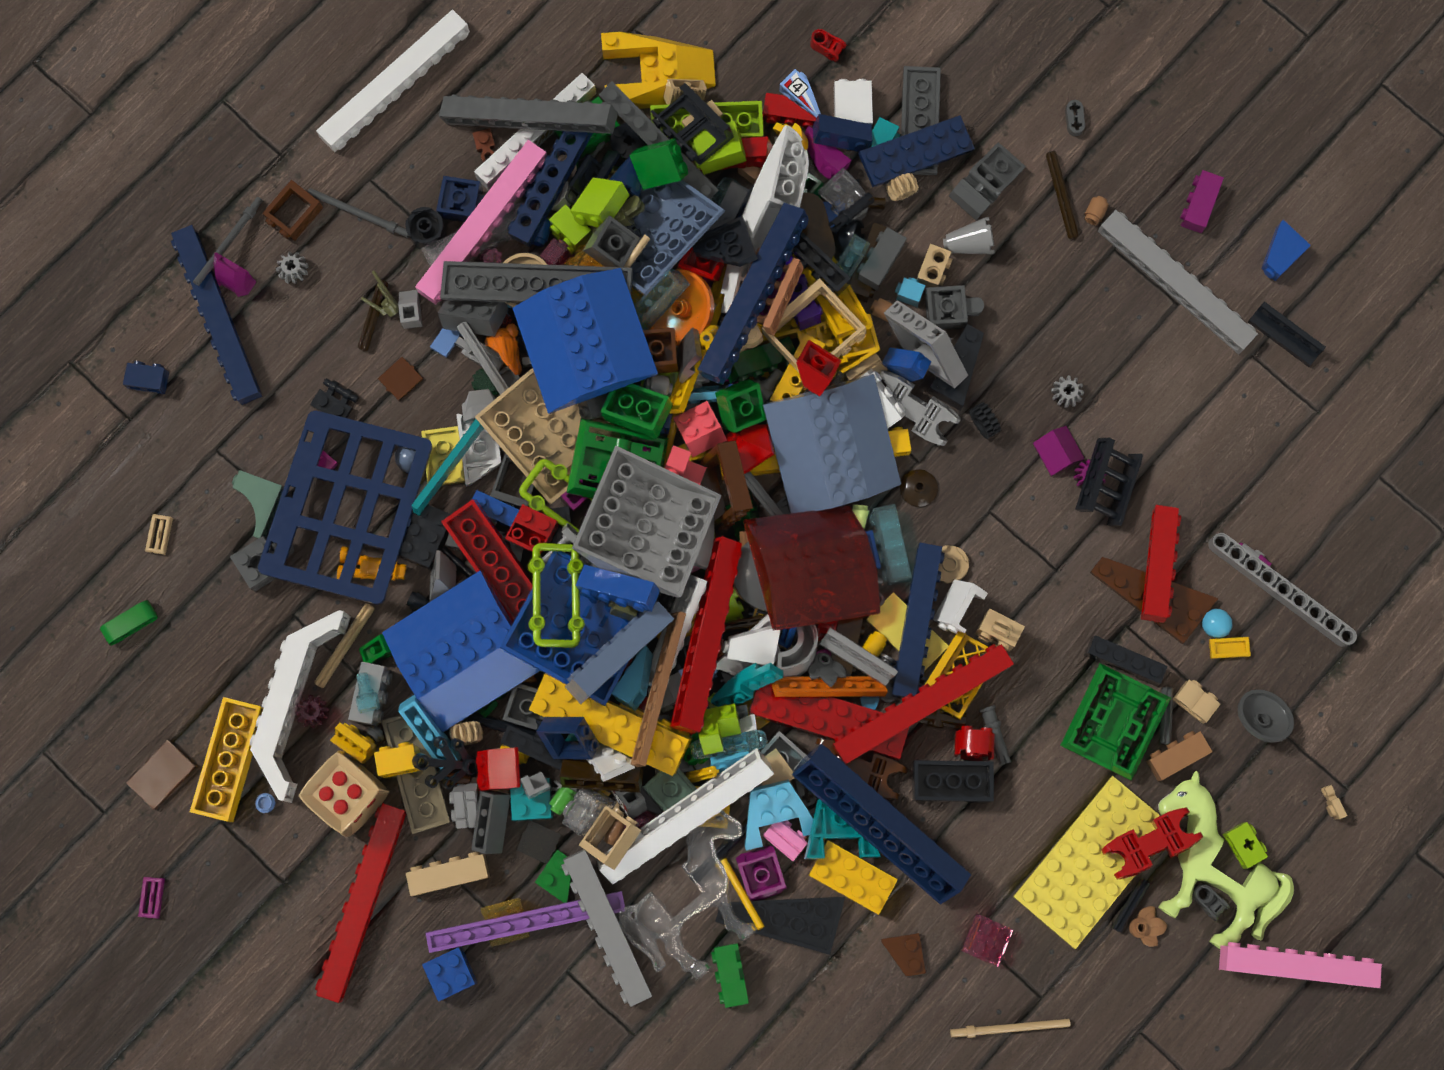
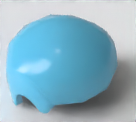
M1212 609L1202 619V627L1207 635L1218 639L1224 638L1232 630V618L1224 610Z

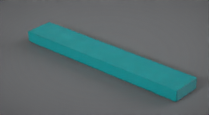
M476 419L413 502V512L418 516L484 429Z

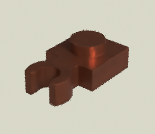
M490 128L472 133L477 152L483 151L481 153L483 162L486 161L485 157L494 153L491 150L495 148Z

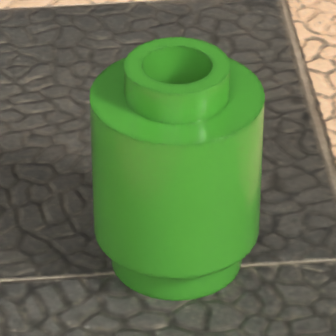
M558 788L549 803L552 806L550 810L558 815H561V813L566 814L575 800L576 792L570 788Z

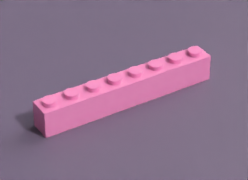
M1228 942V946L1221 945L1219 970L1380 988L1382 964L1374 963V959L1362 958L1361 962L1355 961L1353 956L1343 955V959H1336V954L1324 953V957H1318L1317 952L1305 951V954L1301 955L1298 954V950L1286 949L1284 953L1279 952V948L1266 946V950H1259V945L1247 944V948H1241L1240 943Z

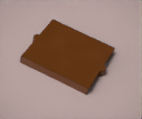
M401 357L378 380L386 387L387 392H391L400 401L423 378L414 370V366H411Z

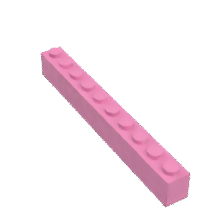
M527 140L415 286L418 293L435 305L442 301L440 294L444 261L469 262L472 257H476L479 254L482 244L488 242L491 238V232L495 227L498 228L501 225L504 215L512 211L514 202L517 198L520 199L524 195L527 185L529 183L532 184L537 172L544 168V161L547 157L546 151L530 140Z

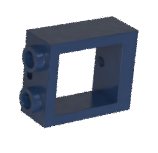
M544 717L536 731L553 759H592L600 746L584 717ZM562 734H575L578 741H565Z

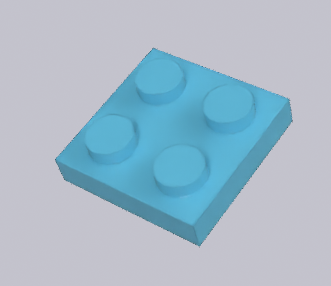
M722 385L693 388L688 403L696 404L700 403V400L717 402L715 392L722 390Z

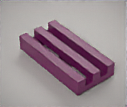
M143 877L138 917L160 918L165 879ZM150 881L151 890L149 896L148 912L145 913L148 884ZM158 882L157 896H156V903H155V911H154V914H152V913H153L154 898H155L156 883Z

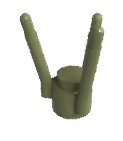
M373 270L372 274L378 282L377 287L385 296L381 303L382 308L364 297H361V300L378 310L383 316L388 314L392 317L399 311L398 303Z

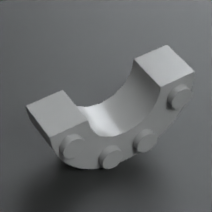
M792 606L787 610H793L794 614L798 613L801 616L793 638L796 645L786 652H778L777 667L783 670V676H801L808 671L816 656L818 632L814 621L808 618L803 610ZM785 616V619H784V622H783V625H782V628H781V631H780L781 633H782L783 627H784V625H785L787 616Z

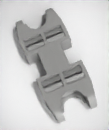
M881 370L879 375L885 380L884 383L892 391L893 398L896 402H900L903 405L905 416L915 422L911 431L929 442L945 446L947 439L942 436L939 430V422L951 421L959 424L960 416L950 406L934 396L927 404L911 394L915 387L913 383L900 375Z

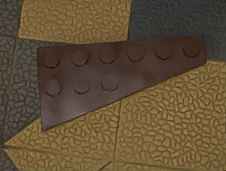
M1102 557L1090 573L1142 612L1146 572ZM1171 581V587L1174 588L1173 598L1169 600V606H1172L1171 616L1164 623H1154L1181 644H1184L1218 598Z

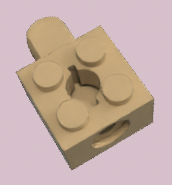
M989 609L985 613L975 634L978 635V639L982 642H991L996 646L1002 644L1005 650L1010 652L1015 647L1025 626Z

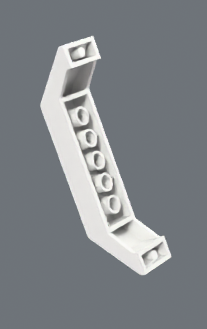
M338 610L288 635L281 644L280 651L282 653L274 666L276 672L274 678H271L269 681L268 689L270 690L268 696H265L262 702V708L264 709L262 715H259L256 721V734H253L250 739V750L278 800L290 803L293 801L298 784L293 783L282 761V756L317 647L339 634H346L351 616L344 611Z

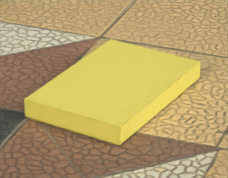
M458 426L421 431L422 437L429 439L432 443V451L426 467L427 484L460 441ZM462 459L442 486L465 483Z

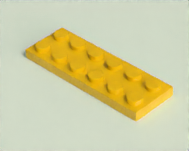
M833 256L832 261L838 265L836 259ZM806 267L803 269L802 274L806 276L807 287L809 288L817 280L812 277V271ZM849 285L837 297L866 327V330L871 329L872 323ZM822 294L814 299L821 306L823 316L836 339L852 335L856 332Z

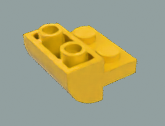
M339 723L335 727V735L330 741L355 760L364 764L376 752L375 741L369 736L364 737L360 734L359 729L351 724L349 726L346 723Z

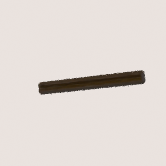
M1049 151L1046 154V159L1067 236L1069 239H1074L1078 237V230L1056 151Z

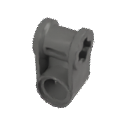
M1196 885L1194 887L1193 900L1211 919L1217 922L1219 915L1225 909L1228 910L1230 906L1211 887L1206 885ZM1202 888L1206 891L1204 899L1199 897V891Z

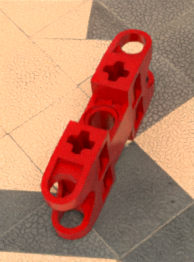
M1187 807L1176 809L1153 819L1151 823L1155 830L1139 838L1134 829L1116 837L1101 849L1103 855L1116 853L1120 854L1125 860V865L1122 869L1114 874L1116 880L1135 876L1151 868L1153 864L1149 857L1165 849L1170 858L1200 841L1203 838L1201 832L1189 834L1183 832L1180 828V821L1190 813Z

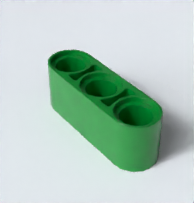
M145 600L100 627V630L109 646H112L157 620L158 615L150 601Z

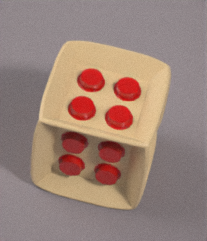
M339 750L310 778L298 797L327 825L342 836L350 837L375 813L390 791L363 765L350 757L346 752Z

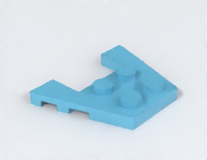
M789 779L756 787L750 791L746 825V851L763 847L759 827L799 818L803 836L810 835L813 817Z

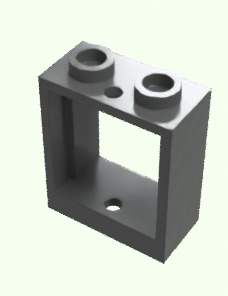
M505 454L490 496L518 509L521 508L522 504L529 507V502L525 499L500 492L509 465H515L508 455ZM531 484L528 493L534 496L536 488Z

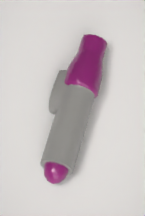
M1239 543L1269 567L1272 563L1265 558L1262 552L1253 550L1245 543Z

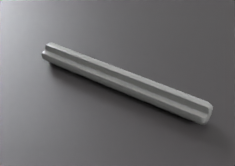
M466 321L462 322L457 326V329L501 395L509 388L468 323Z

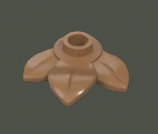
M1153 906L1141 909L1138 917L1133 919L1129 925L1130 933L1134 937L1140 938L1143 944L1148 947L1158 946L1157 936L1162 935L1167 929V924L1162 919L1155 918L1156 911ZM1139 925H1141L1142 931H1139V929H1138V926H1139Z

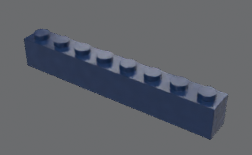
M920 542L917 546L896 665L898 672L893 682L891 695L893 697L904 698L910 693L915 696L920 693L918 689L922 687V685H919V678L923 677L925 671L922 661L923 658H927L928 647L925 644L926 639H930L932 628H929V621L933 620L935 609H932L933 601L937 600L938 590H935L936 582L939 583L941 578V571H938L939 563L943 564L945 553L942 552V546Z

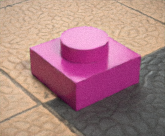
M322 451L318 466L333 470L338 463L326 452Z

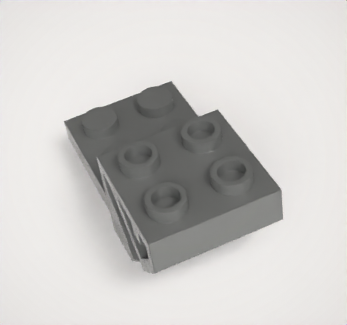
M998 142L972 167L969 175L958 183L949 194V197L977 220L1026 166Z

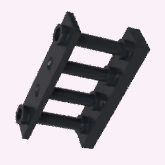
M1110 437L1097 438L1075 510L1079 512H1093L1096 510L1109 517L1107 521L1108 526H1122L1138 471L1141 467L1143 454H1128L1126 456L1113 449L1114 439ZM1110 456L1125 463L1122 474L1108 467ZM1105 474L1120 481L1117 492L1102 485ZM1099 492L1114 499L1111 509L1097 503Z

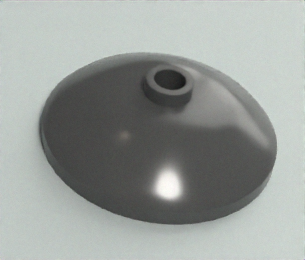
M1251 690L1245 693L1238 703V716L1241 723L1256 738L1275 743L1285 740L1291 734L1294 727L1292 712L1287 704L1277 695L1265 690Z

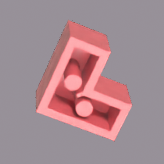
M673 445L665 469L700 485L707 467L689 461L691 452Z

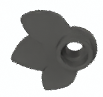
M818 653L814 658V663L808 669L811 680L820 677L830 687H833L837 677H846L844 667L840 663L833 661L826 653Z

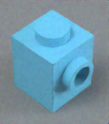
M904 277L903 282H898L895 293L898 294L896 300L918 307L925 285L919 283L915 278L909 277L907 279Z

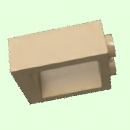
M605 806L579 846L603 864L615 870L641 832V829L635 826L637 822L631 817L627 816L624 818V812L614 807L611 809ZM615 819H617L627 827L607 855L597 846Z

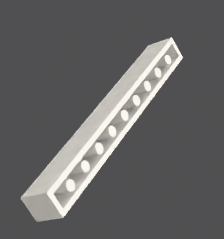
M452 9L316 131L319 137L334 153L342 149L351 137L357 136L360 129L365 125H369L378 113L386 110L388 104L396 101L405 89L413 86L416 79L424 76L433 64L436 65L440 62L444 54L451 52L460 40L463 41L470 32L468 24Z
M756 748L718 774L717 777L712 778L641 827V832L615 870L597 859L599 871L612 884L622 880L646 861L654 858L658 853L670 847L674 842L686 836L699 825L704 824L706 820L720 813L722 809L731 803L736 802L738 798L752 791L754 787L768 780L774 774L770 762Z

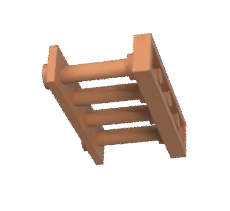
M792 258L790 264L784 265L783 272H785L783 281H776L774 284V288L778 289L776 297L773 299L767 298L766 305L770 306L768 315L763 316L759 314L757 317V322L763 323L767 334L775 335L804 267L799 259Z

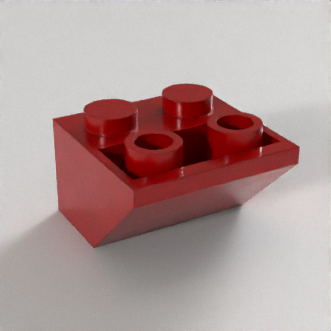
M522 504L505 539L532 552L536 544L550 543L559 523L557 520Z

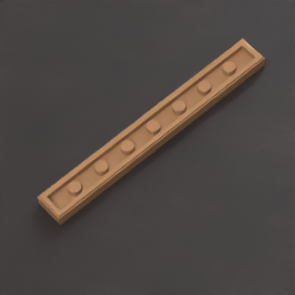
M681 611L671 613L674 620L666 629L630 763L635 767H643L647 763L686 613Z

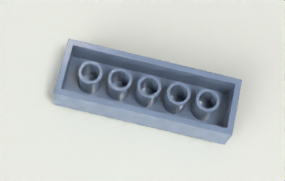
M659 602L654 605L652 612L644 610L638 617H634L610 642L608 641L599 651L593 654L581 666L583 670L579 667L567 679L569 683L565 688L582 704L666 628L674 618Z

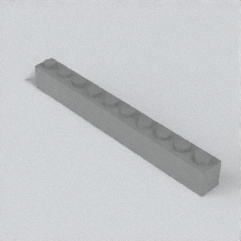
M1115 210L1100 226L1098 232L1238 355L1258 335L1251 324H1246L1237 312L1227 307L1225 301L1215 297L1210 288L1199 283L1195 275L1189 274L1184 270V266L1180 262H1175L1166 250L1160 249L1151 237L1145 236L1140 227L1128 221L1125 214Z

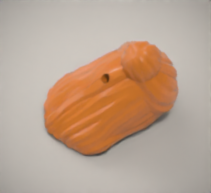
M508 324L506 328H499L495 337L487 336L485 346L497 352L505 365L515 375H520L522 365L516 339L519 331L515 324Z

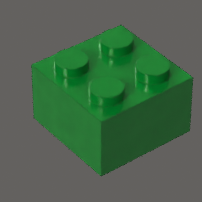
M747 379L715 392L723 428L735 433L766 420L760 384Z

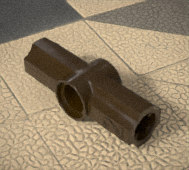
M938 709L916 723L926 724V726L935 728L948 727L961 730V726L966 725L967 713H964L960 720L946 711Z

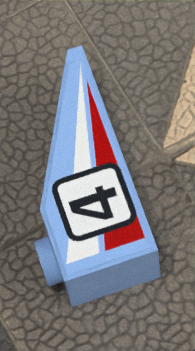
M794 69L780 83L779 91L817 118L818 114L821 113L808 78L804 73H799Z

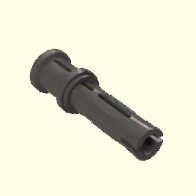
M993 705L980 709L979 713H982L985 722L984 728H992V733L995 734L994 749L999 765L1011 762L999 727L1001 726V721L998 720L995 712L996 706Z

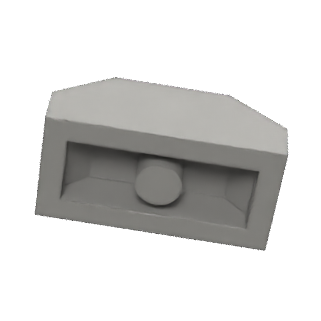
M489 389L469 391L466 401L462 404L464 424H472L476 419L475 416L496 399Z

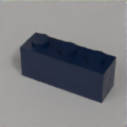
M818 114L813 124V143L860 152L869 148L873 141L872 127L868 123Z

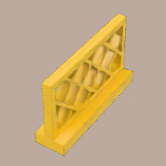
M957 632L925 684L928 683L931 686L937 683L935 679L945 673L946 676L952 674L953 671H949L955 667L954 663L956 660L964 658L967 665L968 657L976 654L980 656V654L986 653L985 649L988 646L966 635V632ZM967 642L975 645L976 652L965 654L964 647ZM982 684L973 688L971 694L960 696L952 701H962L963 707L959 713L951 708L950 703H948L949 707L943 706L940 709L961 720Z

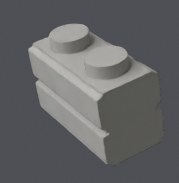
M455 784L453 791L449 793L450 804H454V810H451L452 822H456L457 829L475 828L479 801L478 784Z

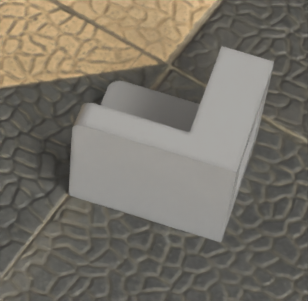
M542 772L531 777L527 775L520 779V783L529 800L551 788Z

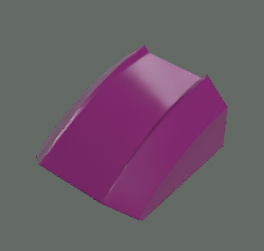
M217 252L214 253L213 265L218 285H222L234 292L237 297L248 295L256 284V281L249 272Z
M764 846L741 853L736 857L746 893L751 901H759L780 894L786 889L773 846Z

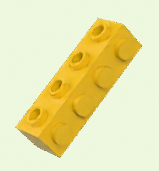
M805 334L793 356L798 360L808 340H811L823 349H825L826 344ZM790 363L777 385L770 402L806 393L807 388L803 386L800 374Z

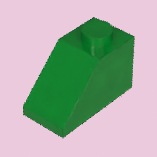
M383 634L378 635L359 648L362 659L366 663L374 664L392 656Z

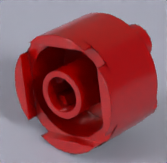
M961 726V730L955 732L954 756L957 758L960 755V759L968 761H982V757H988V760L994 759L995 734L992 733V728L985 727L981 728V730H974L972 726Z

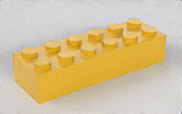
M223 697L191 805V813L234 822L253 756L250 750V739L253 734H256V721L258 716L262 715L264 708Z

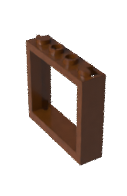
M736 441L718 443L697 463L707 467L700 485L721 495L713 515L714 530L718 529V532L728 530L730 526L735 525V522L740 521L741 517L746 516L747 512L753 508ZM720 464L731 508L727 511L716 472V467Z

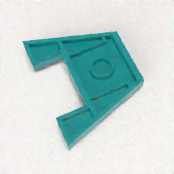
M820 799L817 800L804 859H824V839H858L860 858L881 857L879 851L825 803Z

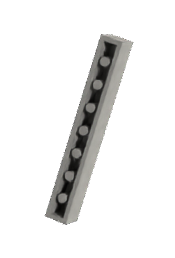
M585 849L564 858L565 864L561 865L566 876L570 874L573 882L570 883L574 894L578 893L581 898L578 903L582 912L587 911L589 919L586 921L591 931L595 929L598 935L595 937L599 949L604 948L606 955L603 958L607 967L612 966L615 972L611 975L615 984H620L623 990L620 992L624 1004L628 1002L630 1007L652 997Z

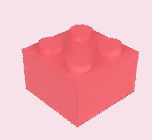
M708 401L673 417L688 450L691 452L692 458L715 447L718 443L727 441Z

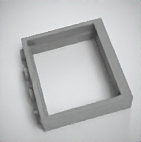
M898 300L884 312L904 350L921 352L931 361L928 371L953 388H956L968 376L946 331Z

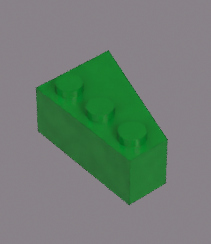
M738 943L714 947V952H711L713 964L717 963L718 971L715 972L717 984L721 983L722 991L718 992L720 1004H725V1008L748 1004Z

